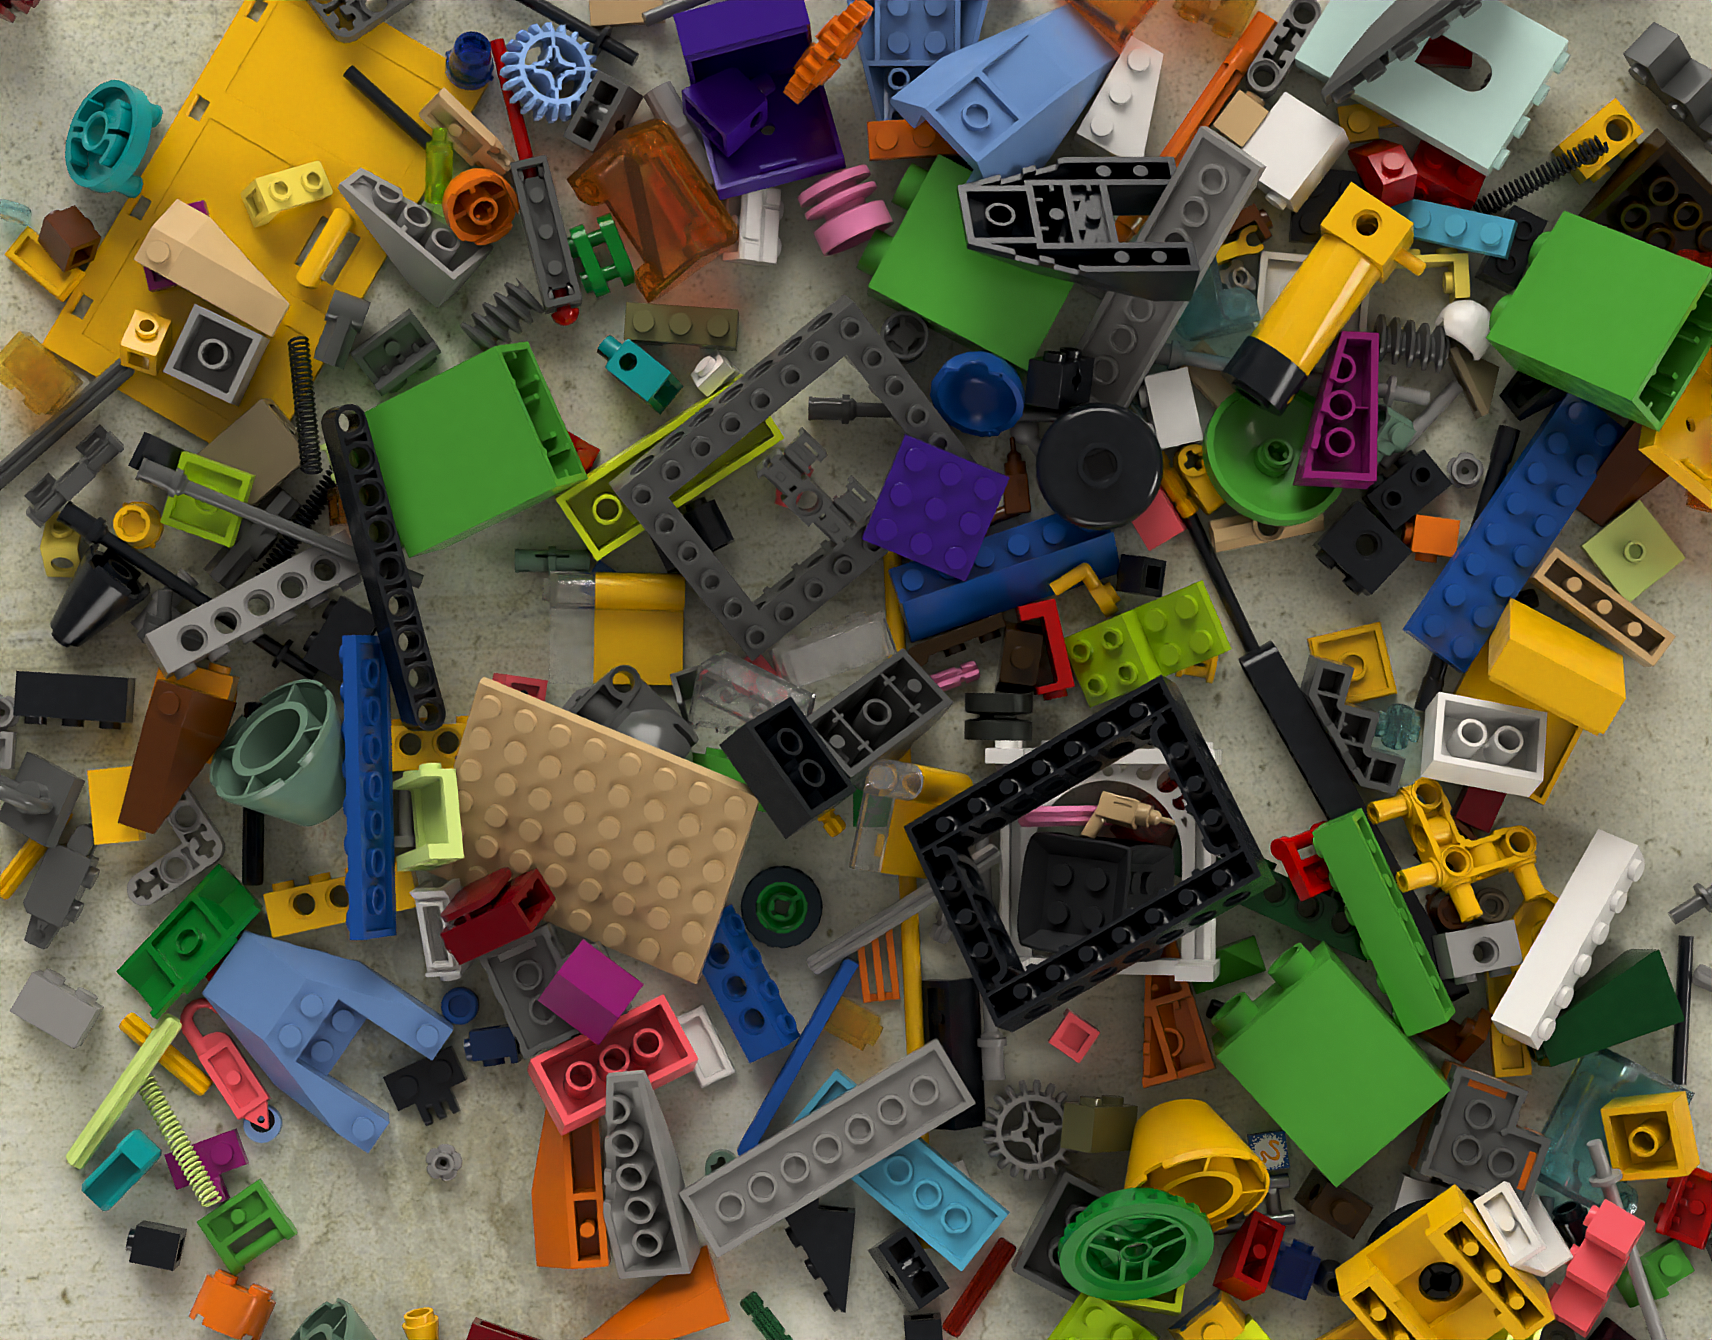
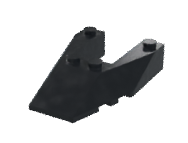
M1062 157L1057 159L1056 164L1036 169V166L1032 165L1022 168L1021 174L1002 179L999 174L957 186V197L967 249L1030 272L1153 302L1191 301L1200 273L1194 242L1118 241L1113 216L1151 215L1177 168L1174 157Z

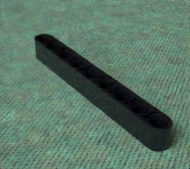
M345 404L332 407L323 414L321 428L400 719L408 730L435 731L445 721V706L368 421L364 411L357 405ZM341 413L349 421L347 431H344L339 425ZM351 450L359 458L357 468H354L349 462ZM361 487H364L368 492L369 499L366 505L359 499ZM372 523L377 527L379 534L375 542L369 536V528ZM382 560L388 566L386 578H383L379 572V564ZM392 596L398 602V610L395 615L389 609V601ZM402 633L408 639V646L405 651L399 646V637ZM412 669L418 676V681L414 688L410 685L408 678ZM422 705L426 708L428 715L424 724L418 716Z

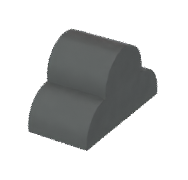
M902 648L806 718L853 785L862 790L889 771L905 755L912 744L946 713L953 701L908 652Z

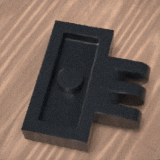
M452 1045L440 1050L433 1060L425 1057L383 1077L397 1110L400 1111L416 1104L426 1126L434 1123L433 1117L429 1112V1109L432 1107L439 1120L447 1117L443 1102L447 1101L453 1114L461 1111L451 1087L466 1081L467 1077Z

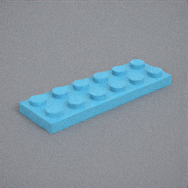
M837 1068L793 1123L855 1087L857 1084ZM921 1137L850 1178L906 1226L908 1225L912 1231L961 1272L1010 1213Z

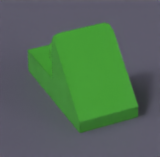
M1674 1238L1668 1239L1640 1256L1654 1300L1668 1296L1669 1292L1666 1288L1695 1271L1679 1243ZM1626 1265L1615 1285L1628 1307L1632 1308L1640 1304Z

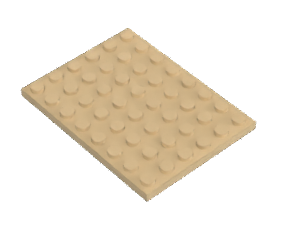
M483 677L477 686L453 768L456 769L464 858L427 872L448 881L460 878L461 886L465 887L504 867H509L513 873L509 881L537 868L556 897V900L541 920L551 922L553 925L594 942L600 941L602 945L696 984L701 977L760 804L755 795L744 783Z

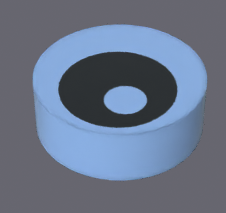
M268 1105L269 1129L244 1119L243 1128L251 1140L258 1143H266L273 1140L280 1133L282 1117L276 1108ZM261 1116L259 1122L263 1123L265 1119Z

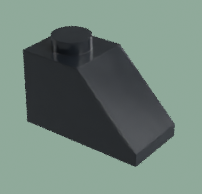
M144 432L128 466L139 470L145 457L150 461L176 471L181 453L186 450L160 437Z

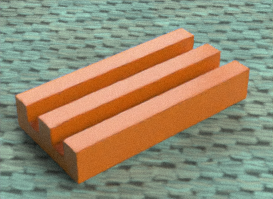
M892 929L885 933L892 991H884L879 939L876 938L871 941L877 993L870 994L865 947L863 946L857 950L863 1003L900 999Z

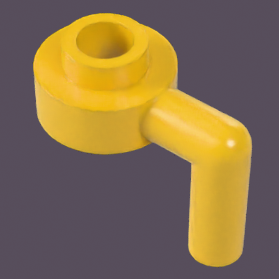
M1088 563L1079 564L1049 584L1056 596H1059L1083 581L1106 618L1119 611L1115 604L1121 601L1115 589L1110 582L1102 585Z

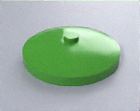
M1300 390L1290 402L1285 412L1281 416H1277L1255 406L1239 393L1234 392L1216 409L1207 424L1203 437L1204 466L1218 494L1237 512L1263 524L1292 526L1318 517L1340 495L1343 488L1293 485L1316 398Z

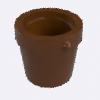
M1437 888L1431 894L1426 895L1425 912L1435 929L1448 933L1463 930L1469 924L1474 923V920L1466 923L1461 922L1450 894L1445 893L1441 888Z

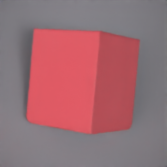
M1067 1008L1063 1013L1064 1018L1049 1038L1048 1043L1080 1063L1099 1036L1100 1031Z

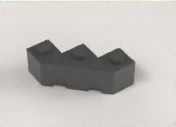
M1653 22L1623 53L1631 67L1628 70L1629 74L1638 83L1645 85L1666 105L1667 111L1676 120L1687 125L1704 142L1705 148L1712 154V69L1691 58L1678 34Z
M1309 654L1300 690L1349 777L1360 786L1396 795L1406 759L1395 752L1371 747L1380 713L1368 707L1345 702L1354 668L1342 662Z

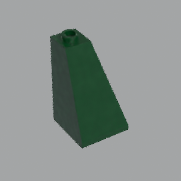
M1629 949L1623 952L1574 992L1570 1004L1567 1008H1562L1555 1019L1556 1026L1549 1040L1542 1042L1539 1050L1528 1045L1526 1047L1531 1059L1537 1062L1538 1066L1554 1067L1685 1021L1660 950Z

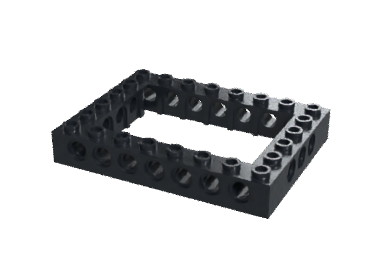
M1159 675L904 826L995 1027L1010 1032H1015L1276 884L1177 684L1163 675ZM1152 741L1154 747L1161 750L1171 770L1168 772V775L1172 781L1177 783L1187 803L1184 807L1187 813L1194 817L1204 837L1201 840L1203 846L1209 853L1219 857L1220 860L1203 870L1195 869L1191 872V877L1170 889H1160L1157 891L1159 895L1136 908L1129 907L1125 909L1126 914L1103 927L1097 925L1091 929L1092 933L1070 946L1062 945L1058 948L1060 952L1037 965L1033 963L1027 965V970L1025 971L968 848Z

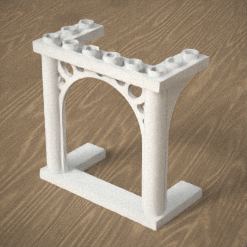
M1041 740V745L1049 740ZM995 741V748H985V764H994L998 771L1036 748L1027 747V741ZM1206 742L1217 765H1221L1222 749H1213V742ZM1154 745L1153 749H1137L1109 765L1113 768L1111 776L1104 775L1102 769L1042 805L1052 806L1068 791L1089 782L1111 780L1128 783L1145 790L1155 797L1165 807L1172 819L1175 820L1182 846V881L1191 877V872L1195 869L1203 870L1216 862V856L1209 853L1201 842L1204 837L1194 817L1188 814L1186 809L1179 810L1173 806V799L1182 795L1179 787L1177 786L1176 789L1169 793L1159 791L1157 787L1158 779L1164 771L1170 768L1161 750L1154 747ZM1120 764H1129V766L1121 773ZM1154 764H1159L1149 780H1142L1137 776V770L1140 767H1143L1142 771H1148ZM1182 799L1184 806H1186L1187 803L1185 799ZM1184 818H1187V827H1185L1182 821ZM1017 819L1000 829V854L1002 859L1000 861L999 916L1026 971L1027 965L1031 963L1037 965L1053 955H1033V949L1024 947L1019 943L1017 915L1023 861L1031 836L1037 833L1039 827H1022ZM1216 918L1182 936L1181 958L1160 957L1155 961L1136 962L1117 974L1175 975V981L1213 982L1220 975V959H1216Z

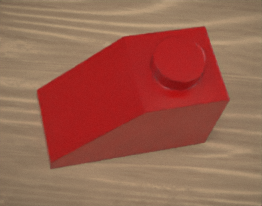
M1379 139L1348 150V156L1370 195L1389 207L1413 200L1418 172L1401 144Z
M1256 1210L1252 1211L1224 1250L1212 1286L1243 1302L1265 1293L1286 1226Z

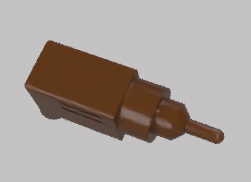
M1013 436L1010 437L1011 451L1007 454V463H1004V473L1010 479L1003 493V506L996 509L990 526L1031 512L1026 461H1022L1021 453L1016 451L1015 438Z

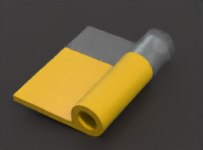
M550 571V578H543L542 601H550L549 684H594L616 666L629 665L637 670L640 678L647 685L673 686L670 674L683 670L685 578L681 573ZM617 673L613 677V685H630V680L626 675Z
M879 759L869 767L866 776L848 868L927 879L904 826L973 786L970 777L962 772L896 760Z

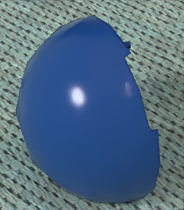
M968 351L955 355L944 363L931 381L930 397L934 408L949 425L963 433L980 437L999 436L1001 432L1014 427L1023 416L1025 390L1014 367L1004 359L990 352Z

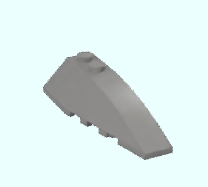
M645 1070L608 1073L606 1076L605 1113L607 1135L605 1137L606 1169L604 1171V1185H606L603 1215L619 1279L690 1274L700 1253V1246L693 1217L679 1195L686 1187L677 1154L655 1092Z

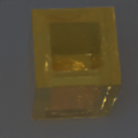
M842 994L826 1022L824 1030L863 1051L867 1044L875 1045L884 1027L878 1024L881 1015Z

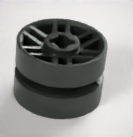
M965 693V712L980 714V718L965 720L964 739L1032 741V722L1017 719V715L1033 713V694Z

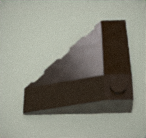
M1656 128L1627 156L1578 216L1696 263H1699L1701 259H1712V183Z

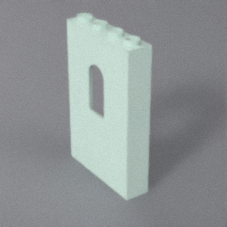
M1330 0L1296 54V67L1326 84L1351 48L1396 0ZM1498 0L1480 1L1482 6L1476 12L1466 18H1463L1462 15L1458 16L1449 23L1450 28L1442 34L1484 58L1489 63L1492 76L1485 88L1475 92L1465 91L1416 63L1415 60L1430 38L1428 37L1417 44L1418 50L1403 61H1399L1397 58L1386 65V72L1370 83L1364 80L1354 87L1355 92L1350 98L1487 177L1493 168L1499 171L1511 152L1506 149L1513 136L1518 139L1522 136L1531 120L1526 115L1533 104L1538 107L1542 104L1551 88L1546 83L1553 72L1558 75L1562 72L1571 55L1566 52L1569 40Z

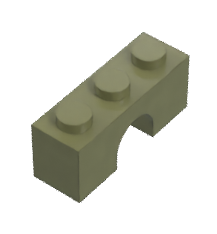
M626 302L624 341L630 339L635 344L663 346V344H682L697 346L700 349L715 350L717 348L718 350L737 351L738 309Z

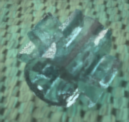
M1392 704L1388 707L1387 713L1378 711L1380 716L1375 737H1381V742L1384 746L1394 750H1402L1408 746L1409 741L1418 742L1421 731V717L1415 716V711L1405 704Z

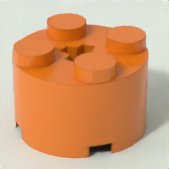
M222 1269L215 1271L214 1275L207 1274L189 1317L195 1320L199 1314L204 1317L202 1325L238 1340H242V1337L246 1334L253 1336L251 1340H260L276 1304L271 1299L273 1291L255 1283L250 1285L249 1289L237 1284L238 1276H234L232 1273Z

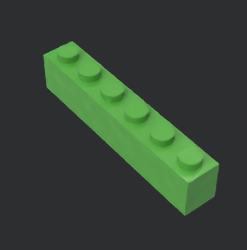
M1362 808L1321 824L1312 832L1314 836V849L1320 858H1324L1329 868L1328 876L1331 886L1336 892H1340L1345 903L1344 911L1346 918L1352 926L1356 927L1361 937V950L1365 958L1371 960L1377 972V985L1383 994H1387L1393 1006L1392 1016L1396 1025L1399 1028H1403L1406 1037L1447 1023L1456 1013V1010Z

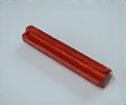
M1002 1237L998 1239L943 1322L942 1327L948 1334L956 1338L961 1335L1015 1254L1016 1246L1012 1242Z

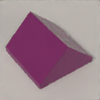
M583 939L554 976L538 1001L599 1045L644 984Z

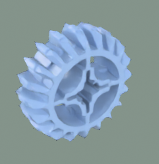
M546 22L542 28L537 23L532 24L528 28V32L523 29L515 35L516 40L511 39L506 45V49L509 52H505L500 60L506 66L500 70L499 76L509 80L503 84L502 90L513 91L514 95L510 98V103L514 104L520 101L523 104L520 114H526L529 110H532L534 121H539L545 115L548 124L557 121L558 117L562 122H566L571 118L572 114H575L598 69L590 67L596 61L597 56L586 54L585 51L589 48L590 42H584L580 45L576 41L579 32H573L570 36L566 35V25H560L554 30L551 22ZM540 47L541 54L537 57L538 61L533 62L531 65H525V57L528 50ZM574 81L571 95L567 98L559 99V91L562 90V84ZM531 84L535 85L539 92Z

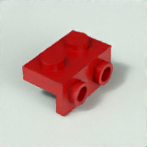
M1421 139L1411 158V162L1418 172L1413 199L1470 211L1476 202L1486 176Z
M1696 1167L1688 1176L1668 1178L1666 1187L1671 1190L1666 1203L1661 1202L1654 1216V1223L1658 1224L1655 1230L1656 1233L1705 1250L1712 1231V1173Z

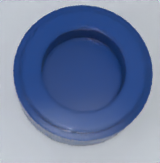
M455 987L444 995L441 1002V1010L449 1022L463 1025L476 1017L479 1011V999L471 989Z

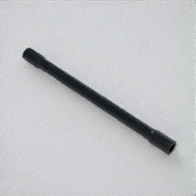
M1499 425L1490 454L1489 467L1470 529L1505 479L1521 432L1518 429ZM1432 653L1426 675L1422 679L1414 705L1415 710L1425 712L1436 694L1442 692L1444 687V677L1448 664L1434 653Z

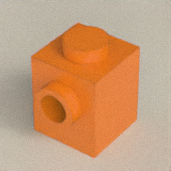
M1416 514L1409 519V522L1403 524L1401 541L1412 550V553H1415V561L1437 563V557L1451 558L1457 551L1461 520Z

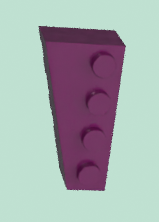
M1341 331L1331 343L1293 485L1367 489L1377 482L1379 333Z

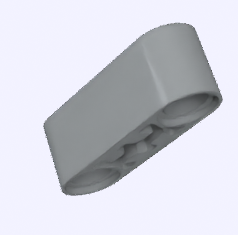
M1293 0L1248 69L1246 77V88L1248 91L1255 93L1261 99L1270 98L1276 93L1293 67L1296 54L1321 16V7L1317 0ZM1299 9H1306L1311 12L1314 20L1308 24H1300L1294 19L1293 14ZM1290 32L1294 36L1291 40L1289 51L1285 50L1277 64L1273 61L1277 47L1285 42ZM1259 71H1266L1272 75L1274 82L1269 86L1262 87L1255 83L1253 76Z

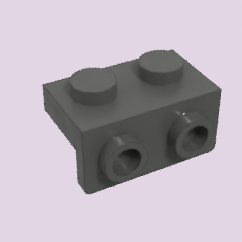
M409 308L351 351L350 354L374 384L380 395L383 396L388 392L394 393L400 390L407 383V378L417 370L424 371L436 362V356L441 353V350Z

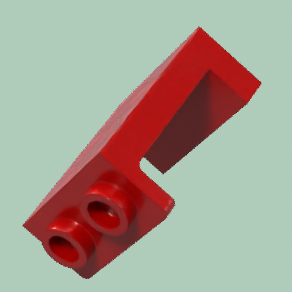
M1055 598L1016 607L1015 613L1018 623L1040 619L1053 676V683L1036 687L1034 695L1043 694L1044 701L1068 696L1067 688L1075 687Z

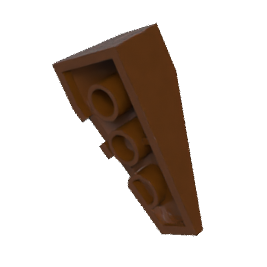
M1629 420L1624 427L1625 431L1597 471V478L1575 509L1600 527L1670 476L1638 450L1642 425L1632 420ZM1686 420L1687 428L1690 431V424Z
M157 679L145 715L118 823L151 834H155L192 781L200 774L206 762L225 740L237 702L172 681Z

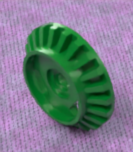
M1137 1187L1118 1190L1092 1202L1083 1212L1076 1216L1075 1223L1068 1224L1064 1229L1065 1236L1059 1239V1251L1057 1253L1060 1270L1064 1278L1078 1291L1105 1300H1139L1169 1292L1195 1277L1205 1267L1212 1255L1214 1236L1206 1213L1201 1212L1199 1206L1194 1202L1186 1203L1185 1198L1177 1195L1173 1196L1159 1189ZM1143 1243V1244H1141V1245H1139V1246L1128 1247L1129 1245H1132V1244Z

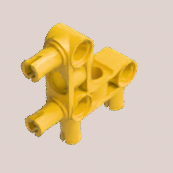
M1421 777L1412 785L1399 788L1396 795L1370 802L1367 805L1368 817L1374 825L1398 817L1403 818L1422 862L1420 865L1400 870L1396 873V882L1399 889L1405 893L1427 885L1441 888L1445 893L1450 894L1462 923L1472 921L1483 915V911L1471 886L1473 882L1509 872L1510 874L1513 873L1525 903L1538 900L1547 894L1534 865L1537 862L1534 852L1537 841L1534 833L1525 826L1517 825L1494 830L1487 837L1471 841L1469 838L1465 839L1464 836L1459 834L1451 816L1450 810L1452 807L1448 798L1443 792L1441 785L1434 779ZM1416 794L1423 797L1426 804L1419 801ZM1510 842L1517 847L1518 852L1511 847ZM1446 862H1449L1454 867L1455 872L1447 867Z

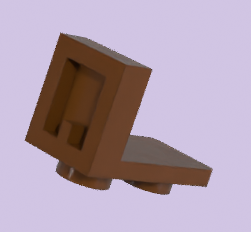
M1481 1008L1472 1019L1467 1016L1461 1024L1450 1018L1447 1023L1415 1035L1464 1064L1486 1041L1492 1024L1491 1017L1493 1014Z

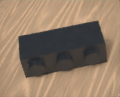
M16 671L13 716H25V724L47 725V718L62 719L61 726L84 727L85 720L99 721V728L121 730L122 723H133L136 678Z

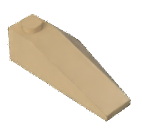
M178 199L151 227L134 257V260L270 337L274 336L290 307L286 299L250 262L212 218Z

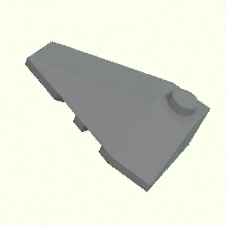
M363 168L358 169L338 186V190L408 284L436 308L458 292L494 248L491 244L476 245L474 242L460 240L446 223L445 218L433 212L435 206L423 201L422 205L413 202L403 196L401 188Z

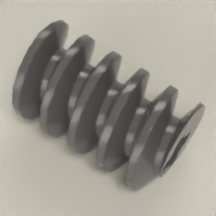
M518 279V286L509 282L504 284L508 294L507 297L498 292L493 294L497 303L496 307L486 302L482 304L486 313L485 317L475 312L471 314L475 323L474 327L464 322L461 324L462 330L483 352L498 346V340L510 344L512 341L508 330L521 334L523 331L519 323L520 319L529 324L534 322L530 313L531 309L540 314L545 312L542 305Z
M1379 314L1373 329V333H1379V362H1382L1387 353H1391L1392 365H1396L1400 357L1405 356L1407 368H1411L1414 361L1420 359L1422 371L1426 370L1430 362H1434L1435 372L1440 374L1447 361L1452 340L1448 335L1445 338L1443 326H1436L1431 334L1429 324L1422 323L1416 332L1414 320H1407L1401 329L1399 317H1393L1387 326L1385 315Z

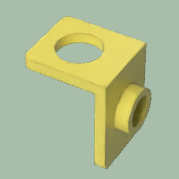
M56 511L45 523L40 545L45 572L48 577H73L81 562L79 551L81 535L63 523L58 522L57 518L60 512ZM58 557L66 558L73 563V566L70 568H60L52 560Z

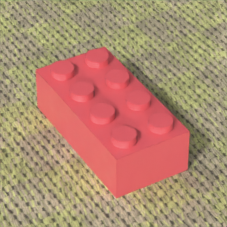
M663 994L620 1016L599 1045L581 1034L530 1059L527 1072L560 1135L563 1136L605 1115L606 1076L608 1073L645 1070L651 1086L655 1090L693 1071L698 1062V1057Z

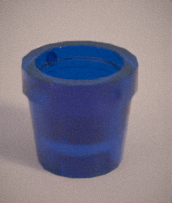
M470 31L461 34L456 39L453 48L445 53L447 57L445 62L446 75L450 82L458 88L477 90L494 79L492 75L494 63L491 56V44L481 33Z

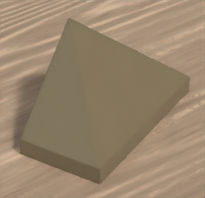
M1456 346L1449 350L1447 361L1458 384L1463 388L1462 392L1475 419H1478L1490 411L1499 366L1482 358L1473 361L1472 353Z

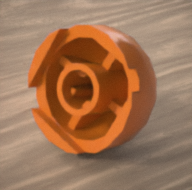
M473 168L461 172L451 180L444 191L442 209L446 223L460 240L474 242L476 245H487L500 240L510 232L513 227L511 222L515 217V212L517 214L519 212V202L516 192L504 177L490 169Z

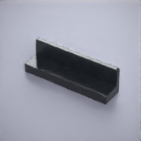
M973 977L955 980H922L925 1044L935 1038L939 1040L976 1102L973 1106L934 1129L957 1131L980 1127L986 1121L984 1080H982L981 1047L977 1046V1039L981 1038L979 990Z

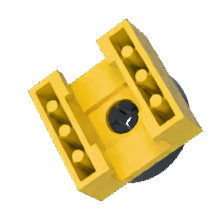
M1456 1184L1436 1198L1416 1201L1392 1212L1375 1228L1365 1248L1334 1270L1340 1298L1377 1340H1487L1503 1328L1507 1330L1514 1340H1525L1555 1319L1546 1289L1533 1274L1509 1265L1477 1207L1470 1202ZM1432 1270L1435 1273L1439 1271H1443L1444 1273L1438 1276H1433Z

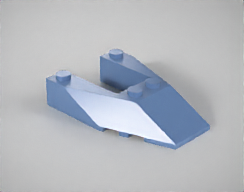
M244 930L237 943L202 991L204 997L276 1087L337 1134L367 1153L370 1152L390 1123L389 1113L329 1075V1072L365 1020L368 1018L430 1060L434 1059L453 1031V1024L443 1015L358 960H350L321 950L291 944V942Z

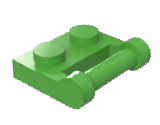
M261 1178L197 1221L201 1230L234 1276L244 1271L247 1263L284 1238L289 1240L298 1234L296 1227L285 1215ZM269 1217L275 1224L274 1228L239 1252L233 1251L230 1246L231 1243Z

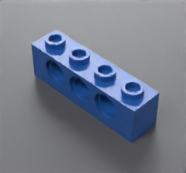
M732 904L724 907L702 973L749 1063H752L784 1048L800 1037L794 1017L788 1013L779 995L776 983L771 980L762 963L760 952L753 946L745 930L742 918L736 913ZM723 945L727 947L729 953L726 952ZM741 978L745 981L746 986L742 983ZM758 1011L762 1014L764 1020L760 1017Z

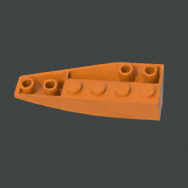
M547 1108L545 1109L531 1190L536 1264L539 1267L581 1269L608 1267L611 1262L610 1240L603 1215L606 1185H604L605 1167L601 1117L561 1136Z

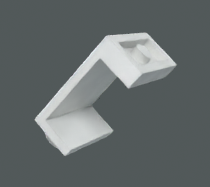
M1505 1181L1473 1201L1511 1267L1545 1277L1574 1258L1536 1193L1532 1194L1527 1211L1524 1209L1510 1183Z

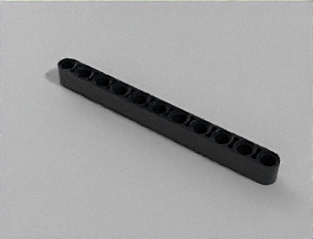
M1270 640L1238 658L1246 677L1327 821L1362 808L1396 881V873L1402 870L1378 826L1370 821L1365 803L1274 643ZM1400 890L1439 974L1431 937L1438 935L1414 890L1405 893ZM1454 978L1442 980L1452 1003L1470 993L1466 983L1455 985Z

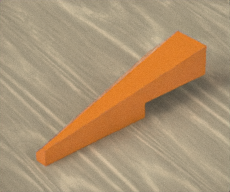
M1177 940L1164 947L1161 958H1181ZM1145 975L1143 1088L1182 1080L1217 1069L1190 982L1175 981V975Z
M708 1245L700 1248V1253L690 1274L666 1275L582 1340H672L730 1321L731 1315L718 1281L719 1277Z

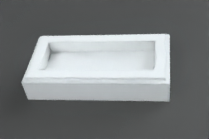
M704 1004L676 1017L698 1057V1062L693 1072L701 1088L735 1073V1069Z

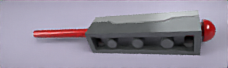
M503 38L490 41V46L502 90L503 84L509 79L499 76L500 70L506 66L500 61L501 56L507 52L505 41ZM502 90L519 161L510 163L509 172L514 191L518 197L519 212L545 314L552 313L551 317L555 323L561 326H569L579 316V308L575 307L581 306L582 296L547 156H533L523 114H520V101L514 104L510 103V98L514 95L513 91Z

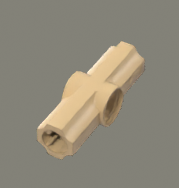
M1323 513L1302 524L1275 526L1271 536L1263 535L1258 529V522L1242 514L1208 521V532L1214 553L1325 530Z

